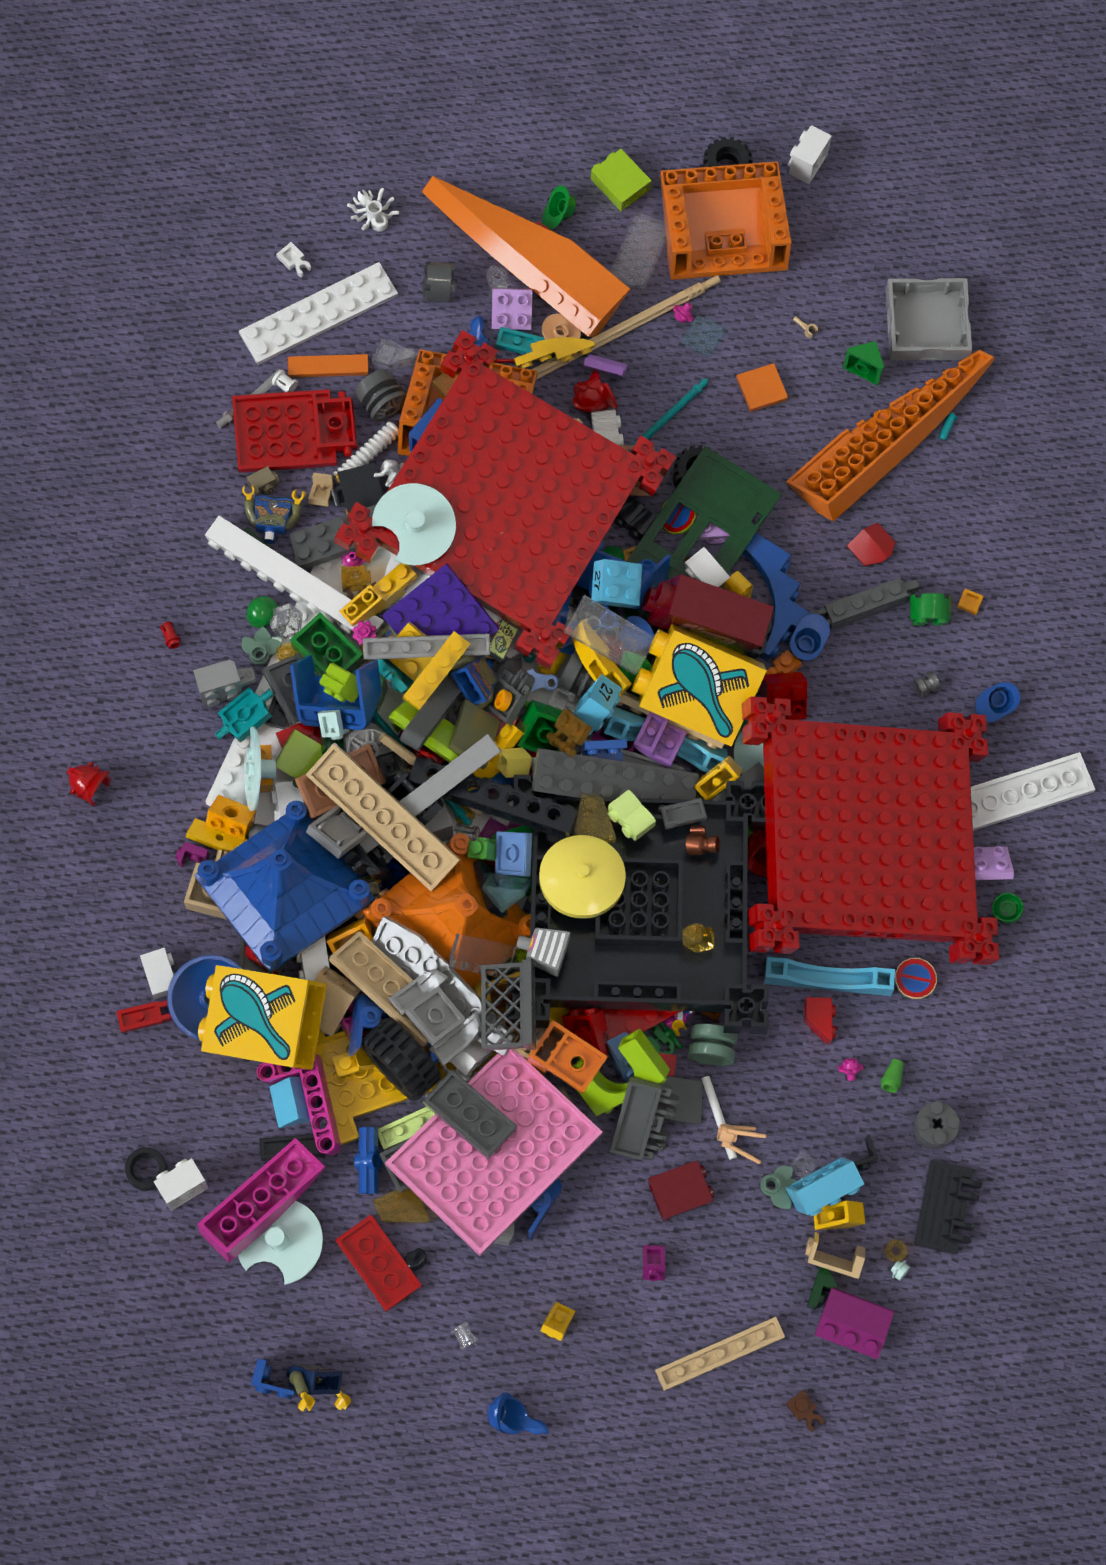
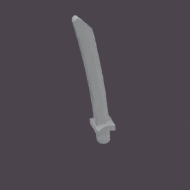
M280 369L252 394H264L273 386L271 383L273 377ZM233 409L228 413L225 411L223 417L216 422L220 429L226 424L230 425L233 423Z

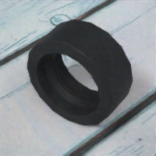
M140 1148L128 1156L125 1163V1174L128 1181L135 1188L142 1191H151L157 1188L154 1183L157 1178L155 1177L149 1182L138 1180L133 1173L135 1162L142 1157L154 1158L159 1165L157 1176L167 1170V1164L164 1157L157 1150Z

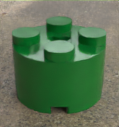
M925 593L917 598L916 594L910 595V621H913V626H925L928 622H933V626H945L951 621V595L945 597V594Z

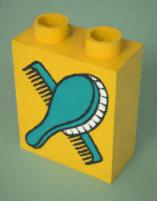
M671 624L668 633L658 630L649 648V653L657 656L650 671L644 668L639 670L631 691L640 694L638 697L639 707L732 747L744 721L742 720V703L750 696L755 697L767 671L764 663L675 624Z
M216 965L215 974L210 975L206 983V996L210 999L208 1013L201 1020L198 1028V1037L202 1042L201 1051L313 1070L327 984Z

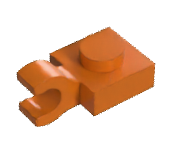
M786 650L772 662L774 667L769 668L766 674L795 672L802 666V663L790 651Z

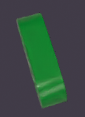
M658 1026L651 1028L654 1030L653 1035L657 1039L654 1040L651 1036H648L647 1039L658 1053L672 1055L675 1048L673 1041ZM660 1041L663 1045L669 1044L668 1049L670 1052H661V1045L658 1042Z

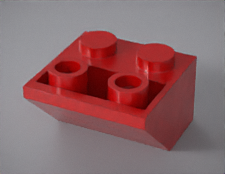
M801 671L766 674L760 686L761 697H766L767 703H770L774 698L791 699V716L788 720L807 719L808 680Z

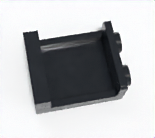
M392 751L376 756L386 784L395 782L392 778L400 770L405 772L401 760L395 752ZM401 784L396 787L397 790L395 792H391L400 801L410 794Z

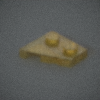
M581 795L574 836L588 835L606 842L615 843L616 836L603 797Z
M411 1189L400 1194L398 1190H395L373 1200V1204L382 1222H430L420 1198Z

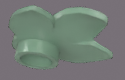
M261 627L253 639L243 637L241 646L243 651L249 655L253 664L264 665L268 662L271 655L276 654L280 650L282 637L275 636L271 638L267 629ZM258 654H263L261 658H257Z
M789 1166L778 1167L773 1174L764 1176L760 1183L762 1192L770 1196L772 1203L776 1207L785 1210L791 1209L790 1196L785 1187L796 1182V1180L791 1178L793 1168ZM773 1182L775 1188L769 1189L767 1183Z

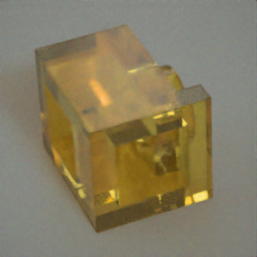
M341 566L343 592H346L345 588H349L351 592L360 591L367 587V583H371L370 571H366V566Z
M696 923L682 929L683 946L694 952L714 949L713 927L706 928L703 924Z

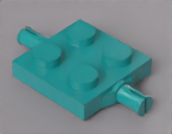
M376 659L378 660L379 673L386 677L385 679L391 681V687L397 692H407L414 681L389 659Z
M248 687L218 712L224 726L214 733L216 737L221 740L230 732L241 743L250 735V727L253 726L258 729L272 717L266 708L265 702L274 696L273 692L268 688L267 691L259 696Z

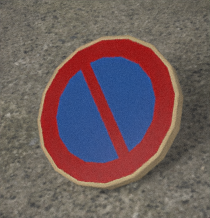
M910 958L904 960L897 967L895 984L904 996L911 999H922L934 991L937 984V974L934 967L928 961L921 958Z

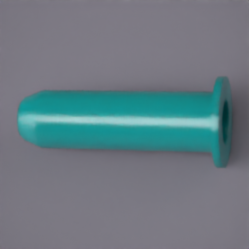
M949 413L947 415L948 417L939 435V439H943V441L947 439L954 421L958 419L955 414Z

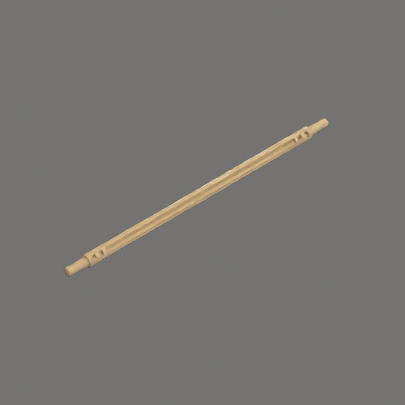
M716 275L703 283L698 282L590 338L589 340L594 341L595 347L591 348L592 351L672 310L675 305L680 306L705 293L706 289L721 282L719 276ZM580 353L573 355L574 359L562 363V360L557 361L556 357L531 370L537 371V380L582 356Z

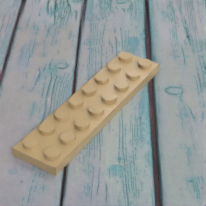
M336 743L331 745L306 774L311 781L430 891L461 860Z

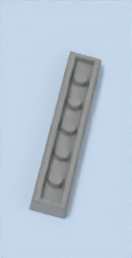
M490 634L460 635L470 643V646L463 655H490ZM450 635L363 638L364 660L434 657Z

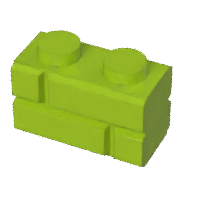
M330 663L326 669V674H323L319 681L320 685L325 687L324 692L343 703L346 700L351 703L355 702L359 695L356 676L340 666Z

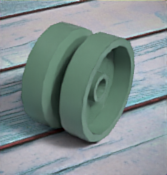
M696 1024L692 1026L690 1039L695 1043L689 1045L688 1058L690 1060L715 1066H730L734 1064L736 1052L732 1047L737 1044L738 1034L723 1033V1026Z

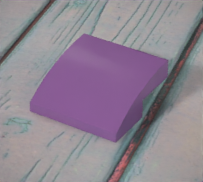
M591 354L588 355V358H585L584 367L624 377L628 370L627 364Z
M649 712L633 746L652 760L671 768L687 735V731L669 724V719Z

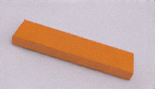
M368 354L288 357V377L368 375Z

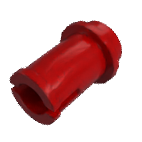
M168 621L160 625L166 640L165 645L169 649L179 647L181 638L177 636L173 623Z

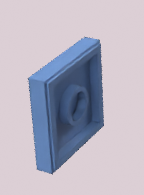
M497 831L495 874L531 876L532 833Z

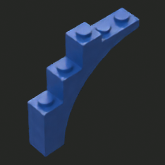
M756 533L742 556L749 560L760 572L768 586L773 602V629L766 648L761 654V658L768 662L771 657L775 658L781 649L778 646L782 641L787 642L801 619L810 612L794 603L801 592H799L800 583L785 574L791 566V563H789L791 555Z

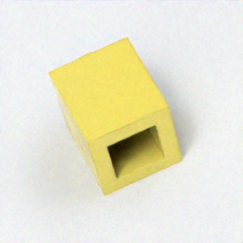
M523 747L501 749L497 769L506 778L514 777V775H529L532 757Z

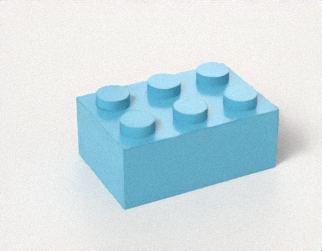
M840 1157L785 1188L797 1211L814 1216L822 1211V1207L828 1204L832 1206L840 1202V1197L846 1194L853 1195L860 1190L859 1187L864 1185V1182L854 1162Z

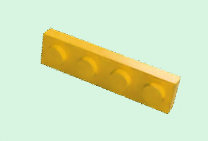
M453 631L402 698L420 710L470 646V643Z

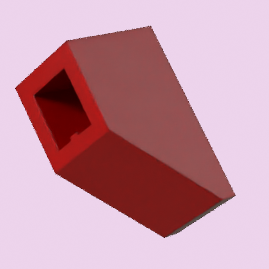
M806 997L804 1002L805 1024L825 1044H831L832 1038H836V1025H832V1017L836 1016V1005L832 1004V998Z

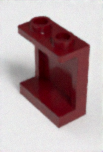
M697 1160L648 1178V1185L663 1222L701 1206L712 1205V1198L715 1195L711 1185L707 1186L704 1179L707 1177L704 1166H699Z

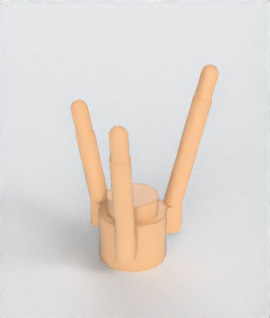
M721 1124L718 1129L717 1141H722V1147L729 1148L749 1160L761 1164V1160L737 1148L731 1142H736L738 1135L766 1138L767 1135L750 1132L755 1131L756 1127Z

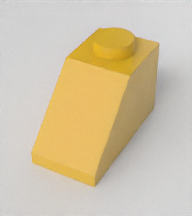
M846 1200L832 1206L826 1205L821 1208L822 1211L814 1215L815 1230L851 1228L865 1224L863 1202Z

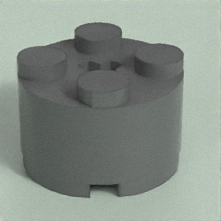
M426 261L424 272H427V274L425 273V278H423L424 302H452V294L455 291V282H452L455 265L447 262Z
M938 1101L927 1104L919 1111L914 1120L913 1130L915 1138L925 1148H945L956 1137L959 1131L960 1120L956 1112L947 1104ZM938 1123L940 1126L934 1129L933 1125Z

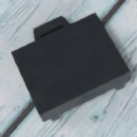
M375 462L337 472L336 476L340 485L332 489L330 493L335 507L347 508L345 510L346 515L350 513L356 502L367 508L376 505L382 498L383 491L379 477H374V474L378 473ZM342 489V493L345 500L344 503H341L338 490Z

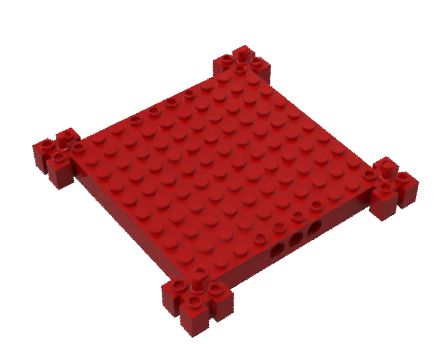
M462 330L454 342V352L449 350L440 367V371L454 379L457 374L458 377L388 491L403 484L417 483L437 490L447 499L454 511L456 520L455 535L450 547L435 561L413 566L431 576L448 563L482 607L523 630L514 649L527 657L531 652L537 655L535 662L550 670L560 652L556 649V646L562 649L572 632V629L560 622L553 626V622L637 482L641 483L639 486L640 490L653 497L664 478L663 476L668 472L676 456L663 448L659 453L653 450L655 443L641 435L631 452L625 450L492 371L490 367L496 359L498 350L486 343H483L481 347L475 344L476 337ZM356 502L347 516V522L350 525L342 524L335 535L334 543L348 551L351 546L355 547L356 556L368 563H371L379 546L397 556L399 553L397 536L386 527H372L371 510Z
M750 696L743 702L742 720H748V724L743 727V744L760 745L763 743L768 904H756L748 909L749 926L755 927V931L749 934V952L766 953L774 948V953L791 954L799 949V934L952 942L954 944L949 946L950 963L966 964L973 960V964L990 965L998 961L999 944L992 942V938L998 935L997 918L981 917L978 919L970 781V762H979L988 756V739L982 738V734L987 732L986 715L970 714L963 718V713L947 712L938 719V731L788 720L791 716V699L774 698L770 703H767L766 697Z

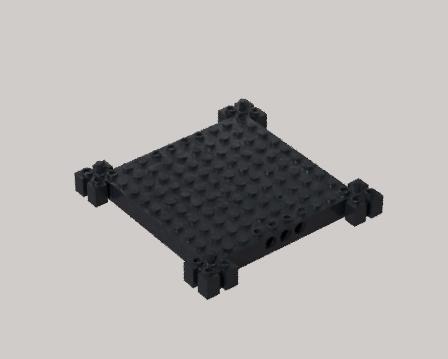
M514 775L515 790L521 792L529 791L536 797L542 799L544 797L550 798L557 804H568L573 806L575 810H578V818L571 836L588 835L604 840L618 852L626 872L623 893L610 910L592 918H573L564 915L547 902L539 882V872L543 857L562 838L534 829L530 938H532L535 928L570 932V941L558 977L535 967L536 1028L549 1027L550 1007H596L597 1009L724 1012L723 1033L740 1034L742 1027L749 1028V1034H767L768 1010L762 1009H767L769 985L751 984L750 991H747L748 824H750V830L766 831L764 782H752L751 787H744V781H727L725 801L702 800L707 820L665 829L660 807L689 801L688 799L637 798L652 814L656 823L652 829L634 841L632 838H627L622 832V825L618 822H613L608 815L609 804L618 797H588L583 799L531 791L533 783L531 775ZM513 801V806L519 804L517 801ZM532 807L528 811L537 813L539 809ZM551 814L549 818L551 820H556L559 818V816L556 814ZM691 826H705L706 838L719 836V853L706 851L703 855H688L686 838L691 832ZM508 977L513 982L517 979L513 977ZM514 988L506 997L514 1003L520 997V992ZM506 1002V1011L511 1006L509 1002ZM514 1009L506 1018L514 1024L520 1018V1012ZM506 1022L507 1027H512L508 1022Z

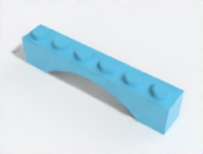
M614 707L615 711L612 716L604 721V734L620 740L635 741L646 718ZM686 735L677 756L690 762L698 769L708 772L728 757L725 748L721 749L718 747L713 749L706 745V741L701 739L697 741Z
M767 957L763 984L891 996L894 991L895 969L877 967L831 968L805 964L786 958Z

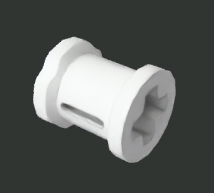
M284 370L278 371L271 382L272 385L280 387L285 392H293L298 386V381L288 377Z

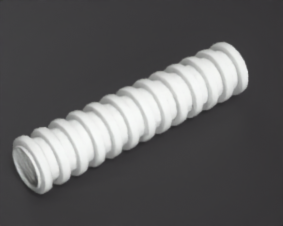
M387 422L386 426H383L382 430L374 434L373 439L370 438L368 440L369 443L366 442L364 447H360V451H356L355 455L351 456V459H347L346 463L342 464V468L339 467L337 469V472L369 464V461L372 462L374 457L378 456V453H382L383 449L387 448V445L396 440V436L398 437L399 435L398 427L392 422ZM335 471L333 472V477L340 484L337 480V472Z

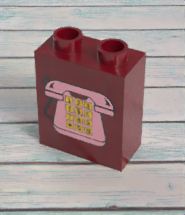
M682 574L667 581H661L657 588L650 586L642 603V610L649 612L646 621L649 625L669 631L671 624H675L741 654L763 646L774 608L771 605Z

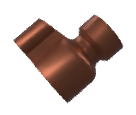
M691 826V832L686 838L688 855H703L706 851L719 853L720 838L719 836L706 838L705 826Z

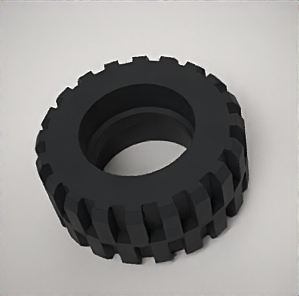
M391 1018L383 1019L363 1037L361 1045L368 1057L378 1067L380 1072L408 1099L412 1101L419 1100L440 1080L441 1073L432 1058L395 1020Z

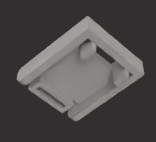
M336 805L311 823L306 833L339 859L367 838L369 833L363 830L345 811L341 812L338 816L337 814L340 812L341 807Z

